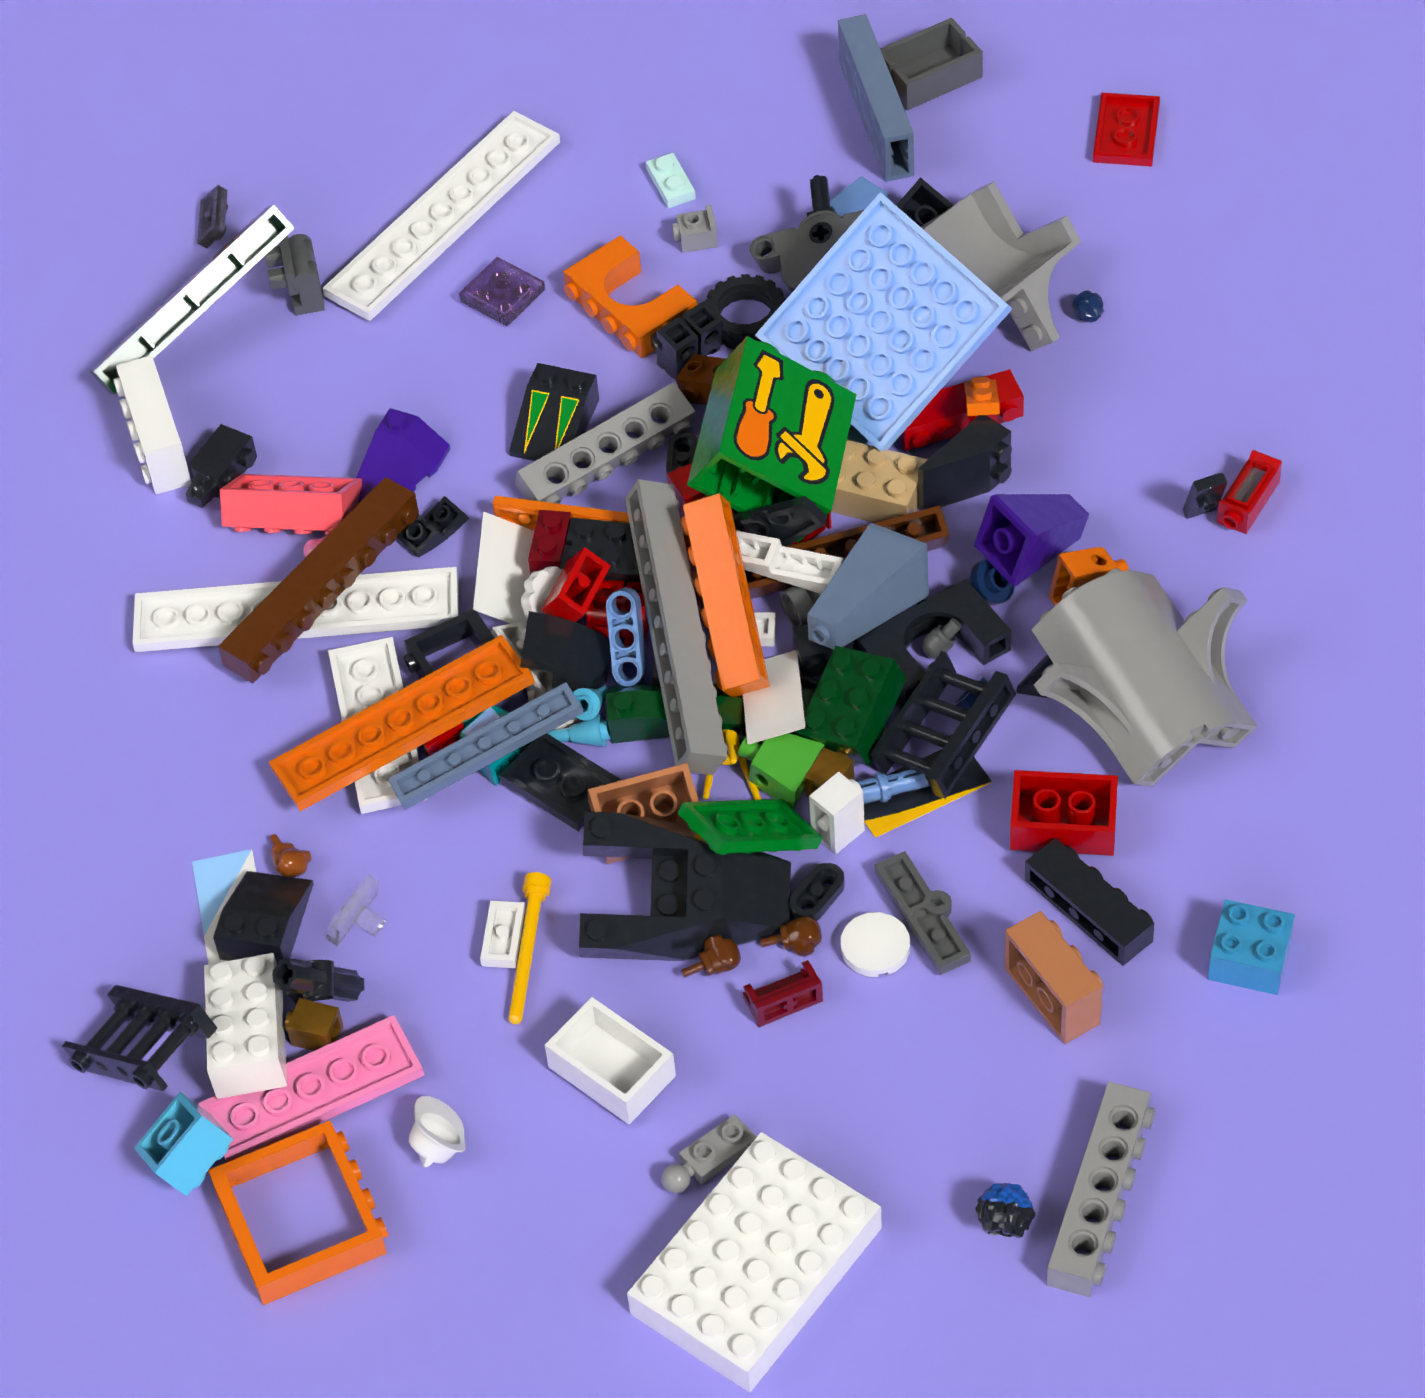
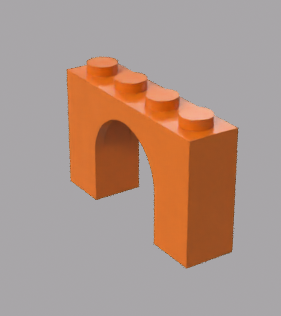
M621 235L563 271L565 280L564 291L568 298L572 301L576 300L590 317H595L602 323L609 334L617 336L627 350H633L641 358L654 351L651 347V336L657 330L677 317L680 318L682 314L697 305V300L678 284L654 300L641 305H624L611 299L609 296L616 288L641 273L639 251Z

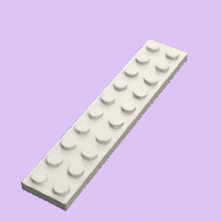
M513 111L322 288L324 296L362 318L371 321L560 143L559 134Z
M457 567L361 574L356 578L351 587L346 588L335 599L334 604L329 609L322 612L314 621L312 627L304 631L297 639L435 627L459 616ZM282 581L135 593L134 651L145 652L220 645Z

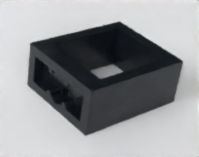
M472 609L404 640L407 654L403 658L410 673L416 672L419 680L434 672L426 660V656L467 637L471 639L476 648L495 638L478 612Z

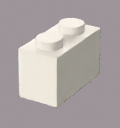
M837 772L809 796L811 827L823 837L821 843L835 855L865 831L863 790L855 780H848L840 772Z

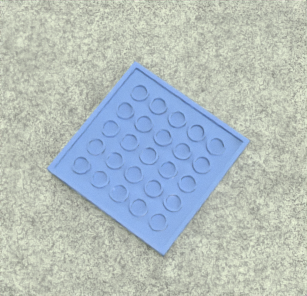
M880 192L755 336L762 342L775 346L780 354L810 370L828 374L835 383L857 394L851 425L879 451L884 450L886 452L1008 315L1012 308Z

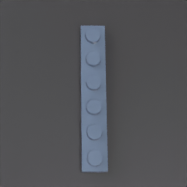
M565 682L388 778V781L404 810L583 714V710Z

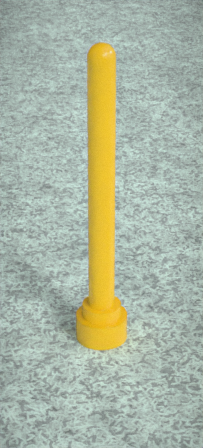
M531 872L524 877L522 890L528 901L508 1017L510 1023L514 1025L521 1023L523 1019L541 902L549 896L551 889V878L540 872Z

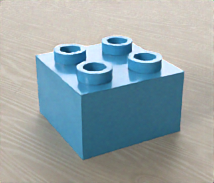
M1225 899L1210 955L1208 980L1278 995L1292 940L1295 914Z

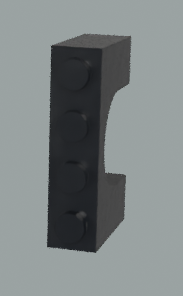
M967 579L946 587L942 592L929 599L920 601L911 609L894 616L856 639L857 651L894 659L906 676V681L896 701V705L900 710L926 674L908 652L907 648L918 637L930 633L934 627L939 625L945 626L952 618L956 619L962 625V628L954 636L962 640L983 665L1011 651V629Z

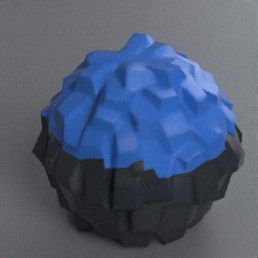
M993 1184L977 1199L978 1204L975 1208L983 1231H988L990 1235L1000 1234L1006 1237H1023L1024 1231L1029 1229L1032 1220L1036 1216L1028 1194L1019 1184Z

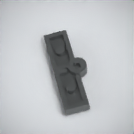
M906 851L874 864L877 877L938 974L942 975L971 962V953L948 919L952 910L950 896L944 891H930Z

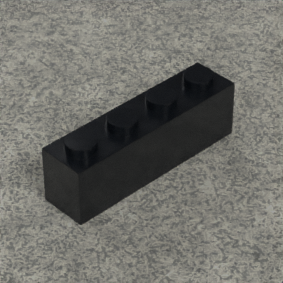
M1054 838L1025 861V881L1122 966L1153 942L1154 922L1151 916L1145 910L1134 906L1121 889L1113 888L1106 882L1102 874L1095 867H1089L1084 863L1072 847L1065 846L1058 839Z

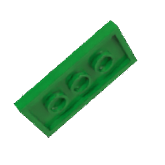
M783 799L683 802L678 812L688 823V827L693 832L699 834L708 843L709 848L713 852L721 855L742 852L750 854L752 852L818 849L823 839Z

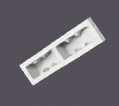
M736 531L745 570L819 594L824 591L844 561L841 557L782 546L780 539Z

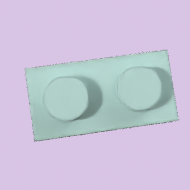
M674 153L646 161V169L668 208L696 199L695 190Z

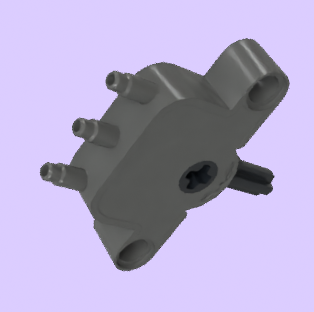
M815 175L810 180L813 211L807 212V217L801 222L798 230L793 227L757 237L750 245V253L760 269L768 274L782 271L784 283L791 293L864 211L845 214L841 218L834 207L830 206L828 179L826 176Z

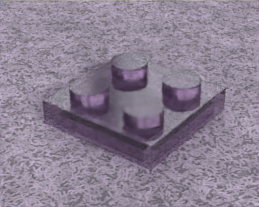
M496 257L459 293L460 302L508 327L545 290V283L530 273Z

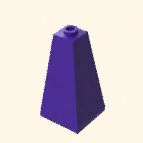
M995 494L990 497L973 546L1012 586H1017L1081 538L1089 513L1070 494Z

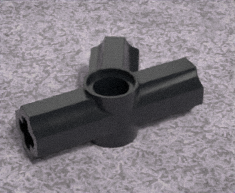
M291 958L279 960L272 974L273 982L279 986L280 990L286 991V995L291 997L295 1004H297L299 998L310 1001L335 999L350 1002L358 1000L360 993L364 991V978L360 977L356 970L334 967V961L331 960L302 961Z

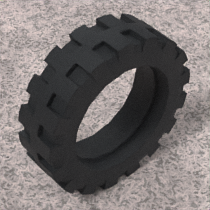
M741 274V277L731 276L725 282H718L715 285V289H711L708 292V299H705V303L723 320L721 344L725 343L727 347L735 349L747 336L756 341H761L755 334L786 299L783 296L782 289L780 287L777 288L776 283L772 280L766 281L760 275L750 277V274ZM740 300H755L762 302L770 308V312L766 317L751 324L733 323L721 315L725 307Z

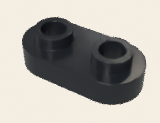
M682 432L670 438L667 449L666 476L679 467L693 463L698 438L695 435Z
M822 863L814 867L790 897V912L793 918L810 916L819 920L844 890L845 879L843 870L833 863ZM825 883L833 884L829 887L823 886V884ZM811 907L812 909L804 910L803 908Z

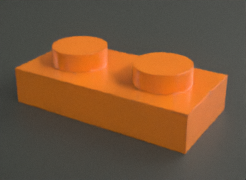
M974 377L971 381H964L967 416L1000 414L996 379L990 380L988 377Z

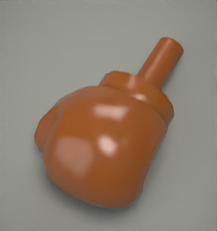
M276 834L271 835L270 841L273 844L271 856L275 869L285 877H297L304 874L308 863L312 861L310 851L296 849L292 843H282Z

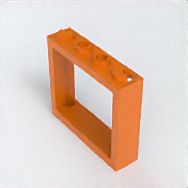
M331 1120L208 1170L217 1197L263 1305L387 1254L383 1238L389 1235L381 1217L374 1219L371 1210L375 1209L376 1206L368 1188L361 1190L358 1181L362 1180L363 1177L355 1159L348 1161L345 1152L350 1151L348 1142L343 1131L335 1132ZM330 1148L367 1232L267 1273L232 1187Z

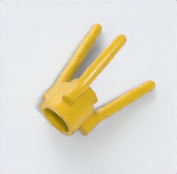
M722 730L724 742L728 747L727 758L722 764L732 765L739 761L754 800H762L757 786L749 781L750 768L747 760L738 756L740 748L739 735L733 730ZM706 774L703 799L709 798L713 775Z

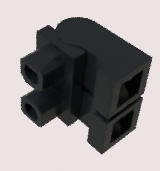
M703 301L682 314L680 318L677 317L657 330L651 336V347L657 354V365L675 379L693 354L707 356L718 352L721 348L723 320Z

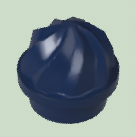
M1089 290L1077 295L1072 304L1076 317L1087 322L1097 321L1104 312L1102 298L1097 293H1092Z

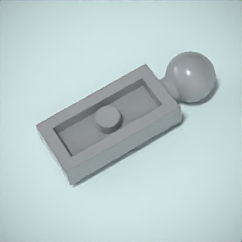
M734 1114L680 1151L679 1162L682 1165L672 1164L666 1167L661 1176L662 1185L671 1193H681L688 1188L690 1177L692 1176L702 1185L737 1161L757 1136Z

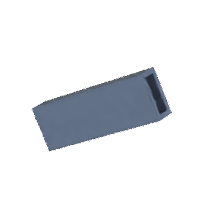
M866 14L839 19V63L884 179L888 182L914 176V132Z

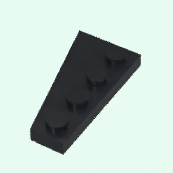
M806 496L733 514L736 531L780 539L782 546L785 547L823 527L828 517Z

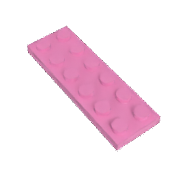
M395 1015L286 1063L287 1087L217 1099L215 1095L198 1104L210 1113L233 1138L229 1144L228 1151L223 1156L227 1163L300 1133L425 1075L417 1056Z

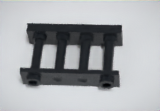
M941 651L936 660L929 665L926 674L882 738L875 743L870 756L879 772L886 775L894 762L925 774V778L934 795L946 799L1015 697L1016 692L1008 675L996 671L989 682H979L956 673L948 654ZM948 684L979 696L968 710L938 699ZM930 710L961 722L950 736L920 725ZM912 736L943 748L936 760L932 762L904 752L903 749Z
M115 985L107 994L115 1005L113 1008L115 1012L85 1046L65 1041L62 1047L70 1056L68 1059L69 1063L81 1073L87 1071L137 1084L143 1089L152 1088L165 1091L168 1085L157 1071L187 1036L192 1037L196 1035L209 1039L218 1028L198 1003ZM132 1020L106 1051L100 1050L125 1021L129 1022ZM152 1025L126 1056L121 1055L145 1026L150 1027ZM174 1030L148 1061L142 1060L166 1031Z

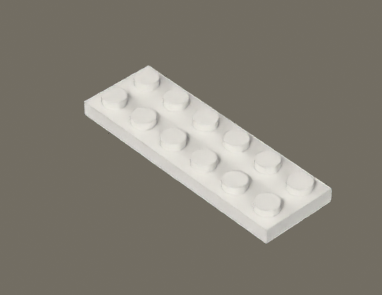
M393 637L328 650L342 721L403 689ZM417 748L355 781L361 814L401 806L388 778L419 762Z

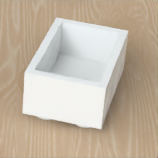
M593 997L545 1044L548 1067L629 1125L676 1076L672 1052Z

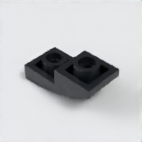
M444 496L424 518L418 514L415 521L407 525L398 534L397 538L420 557L453 535L469 517Z

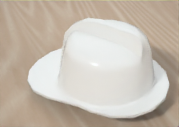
M431 1096L419 1097L414 1105L415 1121L409 1134V1143L419 1154L422 1166L427 1168L433 1162L443 1164L449 1161L457 1152L465 1151L464 1127L457 1113L449 1105Z

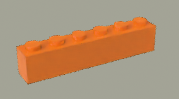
M716 494L684 504L685 516L681 518L686 535L690 537L691 547L688 548V554L692 565L696 566L698 577L695 578V587L699 596L703 598L705 607L701 609V615L711 635V639L708 640V648L712 658L716 659L718 670L714 672L716 684L720 690L733 697L770 687L730 502L721 494Z

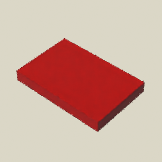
M1101 92L1093 163L1152 167L1160 96Z

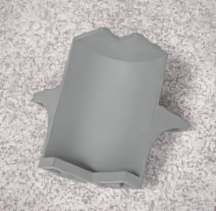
M993 181L972 191L951 208L921 226L926 233L1012 308L1009 313L1031 351L1051 344L1059 338L1049 309V280L1057 262L1081 243L1067 215L1023 234L996 183Z
M1118 568L1113 569L1104 576L1096 578L1081 587H1073L1067 590L1062 595V600L1053 609L1042 614L1040 621L1031 629L1054 663L1043 671L1042 677L1033 685L1040 695L1062 703L1084 719L1105 741L1133 784L1153 786L1198 743L1235 748L1258 727L1232 689L1225 666V645L1230 626L1238 611L1248 600L1241 590L1222 587L1212 592L1208 597V601L1184 620L1154 575L1131 570L1120 571Z

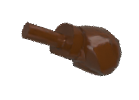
M802 916L788 922L787 925H781V934L762 938L760 942L762 947L783 942L786 950L793 948L799 956L806 957L814 952V948L821 943L822 933L816 919L810 916Z
M720 934L713 935L705 941L703 952L698 953L700 962L682 969L681 973L686 978L704 970L707 976L730 971L740 964L741 955L739 949L732 939L722 938Z

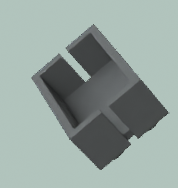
M952 17L880 48L902 105L907 111L983 77V51L969 36L966 37V32Z

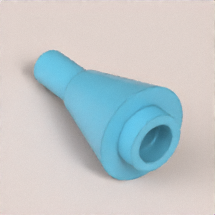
M601 686L598 689L579 688L573 692L583 710V714L577 716L578 719L588 721L598 715L602 703L606 699L608 690L606 686Z
M602 714L597 715L592 720L582 721L569 728L556 729L548 733L560 742L571 741L572 743L606 747L607 740H611L608 721L604 720Z

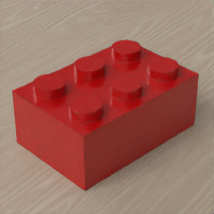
M1014 770L1010 850L1038 852L1056 838L1063 845L1072 847L1077 854L1114 856L1118 775Z

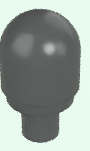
M952 618L945 626L939 625L934 627L922 642L924 654L931 659H936L941 651L947 653L954 646L956 641L954 635L962 628V625Z

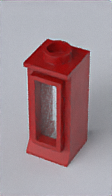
M1252 450L1247 462L1223 499L1219 501L1217 523L1224 525L1228 529L1247 534L1280 482L1282 461Z

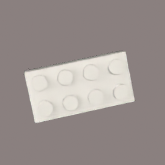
M152 355L116 365L119 378L113 380L118 397H125L119 401L124 418H131V421L126 422L131 440H138V443L133 444L140 464L146 463V465L140 466L145 483H152L156 495L190 485L192 482L182 444Z
M273 953L204 965L205 1012L218 1028L209 1039L206 1038L207 1073L217 1099L287 1087L283 990H280L279 986L273 982V970L277 967Z

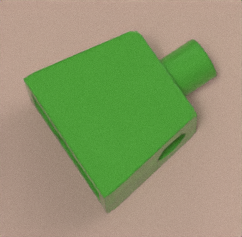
M790 733L766 739L763 744L758 742L747 744V737H745L738 750V756L751 761L750 782L774 799H783L794 809L805 791V776L824 748V744Z

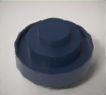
M986 558L976 562L971 570V585L990 606L1002 604L1013 595L1015 586H1012Z

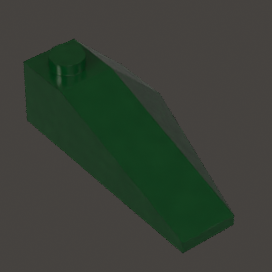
M640 682L629 687L622 685L609 686L606 693L607 721L613 744L670 737L660 685ZM717 694L716 702L718 712L722 717V730L746 729L743 698Z

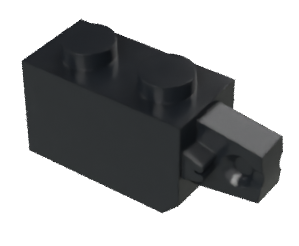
M220 424L190 461L194 479L185 493L187 502L201 508L205 507L214 497L220 498V489L241 474H244L248 468H251L257 458L253 437Z

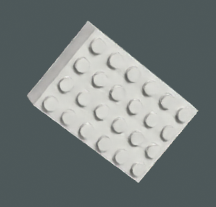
M761 1132L628 1291L627 1297L630 1314L751 1393L881 1230V1206Z

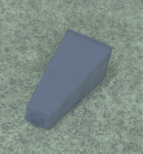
M870 523L808 612L809 640L833 650L835 646L844 647L925 599L929 595L927 544Z

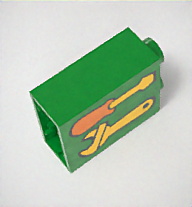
M747 336L715 370L687 485L707 496L721 494L730 502L731 508L740 513L806 496L823 513L828 515L833 507L857 394L835 383L828 374L810 370L780 354L775 346L766 342L756 341ZM804 537L800 538L796 542L799 543Z

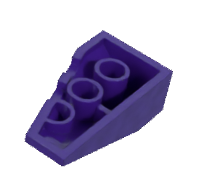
M389 408L375 431L356 478H362V488L358 504L385 476L414 492L416 484L426 476L430 478L438 471L450 451V445L420 417Z

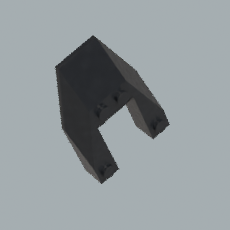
M584 811L583 856L651 858L652 879L650 916L580 913L579 957L686 961L697 958L698 953L703 952L705 941L713 935L720 934L722 938H730L739 946L781 934L780 926L787 925L790 922V861L765 852H752L750 854L743 852L727 853L726 855L715 853L709 848L708 843L699 834L693 832L687 824L624 813Z

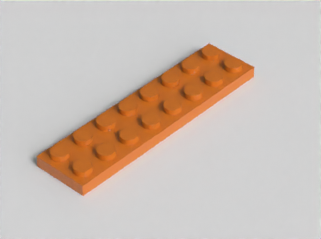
M500 635L269 761V765L301 812L534 684L535 681L528 668L520 667V657L503 635Z

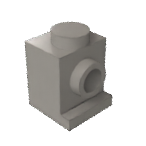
M706 205V210L676 215L677 223L672 224L674 242L680 241L682 253L718 247L717 228L711 205Z

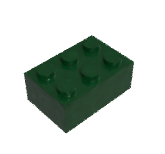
M835 646L804 715L805 728L797 731L798 736L824 744L826 749L842 752L853 759L854 762L869 766L872 759L870 754L875 743L880 740L906 681V676L894 659Z

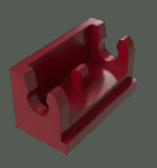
M808 960L801 963L803 968L796 974L756 990L753 989L751 984L743 986L745 992H742L743 999L758 1027L823 1002L822 982Z

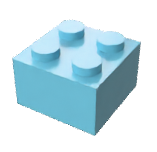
M179 1092L134 1149L156 1175L187 1196L192 1189L201 1185L205 1179L206 1172L214 1162L226 1154L233 1138L210 1113L182 1092Z

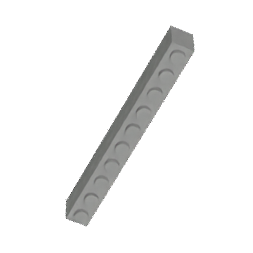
M638 479L625 497L675 766L688 763L690 773L713 775L726 760L728 747L724 742L722 733V717L718 712L716 702L717 691L713 686L711 661L707 657L705 647L706 636L702 631L700 606L697 604L694 591L695 580L691 576L690 558L684 541V529L679 515V500L676 498L673 484Z

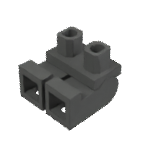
M295 234L289 238L286 236L279 242V246H275L265 255L267 268L284 266L267 270L271 290L288 287L289 294L292 296L295 316L324 311L323 295L310 237L304 234Z

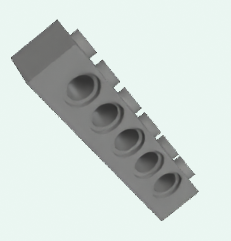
M675 382L520 469L517 471L515 486L527 500L560 504L566 496L570 494L576 496L588 487V484L594 480L602 481L608 478L614 472V469L620 465L628 466L634 463L640 457V454L646 450L654 451L660 448L666 442V439L674 434L687 432L692 426L695 410ZM655 417L661 418V419H663L666 423H663V424L656 423L655 421H653L652 418H655ZM634 432L639 435V438H630L626 433ZM609 447L614 452L605 453L600 448ZM583 462L588 467L578 468L574 463ZM557 477L562 482L555 484L550 482L547 478Z
M1108 1081L1047 1268V1286L1086 1297H1091L1094 1284L1101 1286L1106 1270V1264L1101 1262L1105 1252L1111 1254L1116 1238V1232L1112 1231L1114 1221L1121 1222L1126 1206V1200H1122L1124 1190L1131 1191L1134 1183L1136 1169L1132 1168L1134 1159L1141 1160L1146 1139L1141 1138L1144 1128L1150 1129L1153 1123L1155 1108L1150 1107L1151 1092ZM1125 1125L1128 1126L1129 1129L1123 1130L1117 1128L1116 1126ZM1108 1156H1117V1157H1119L1120 1159H1118V1160H1109V1159H1107L1106 1157H1108ZM1104 1186L1109 1188L1110 1190L1099 1191L1096 1188ZM1093 1217L1099 1219L1100 1221L1097 1223H1091L1086 1221V1219ZM1078 1249H1086L1090 1251V1253L1086 1255H1081L1076 1253L1075 1251Z

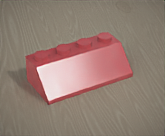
M241 474L220 489L222 526L233 527L234 531L238 532L250 531L253 528H263L264 532L277 533L283 531V529H294L296 534L312 533L313 530L324 531L325 535H328L358 505L362 478Z

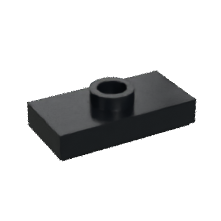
M1223 473L1214 474L1193 482L1183 507V512L1187 519L1217 509L1227 485V480Z

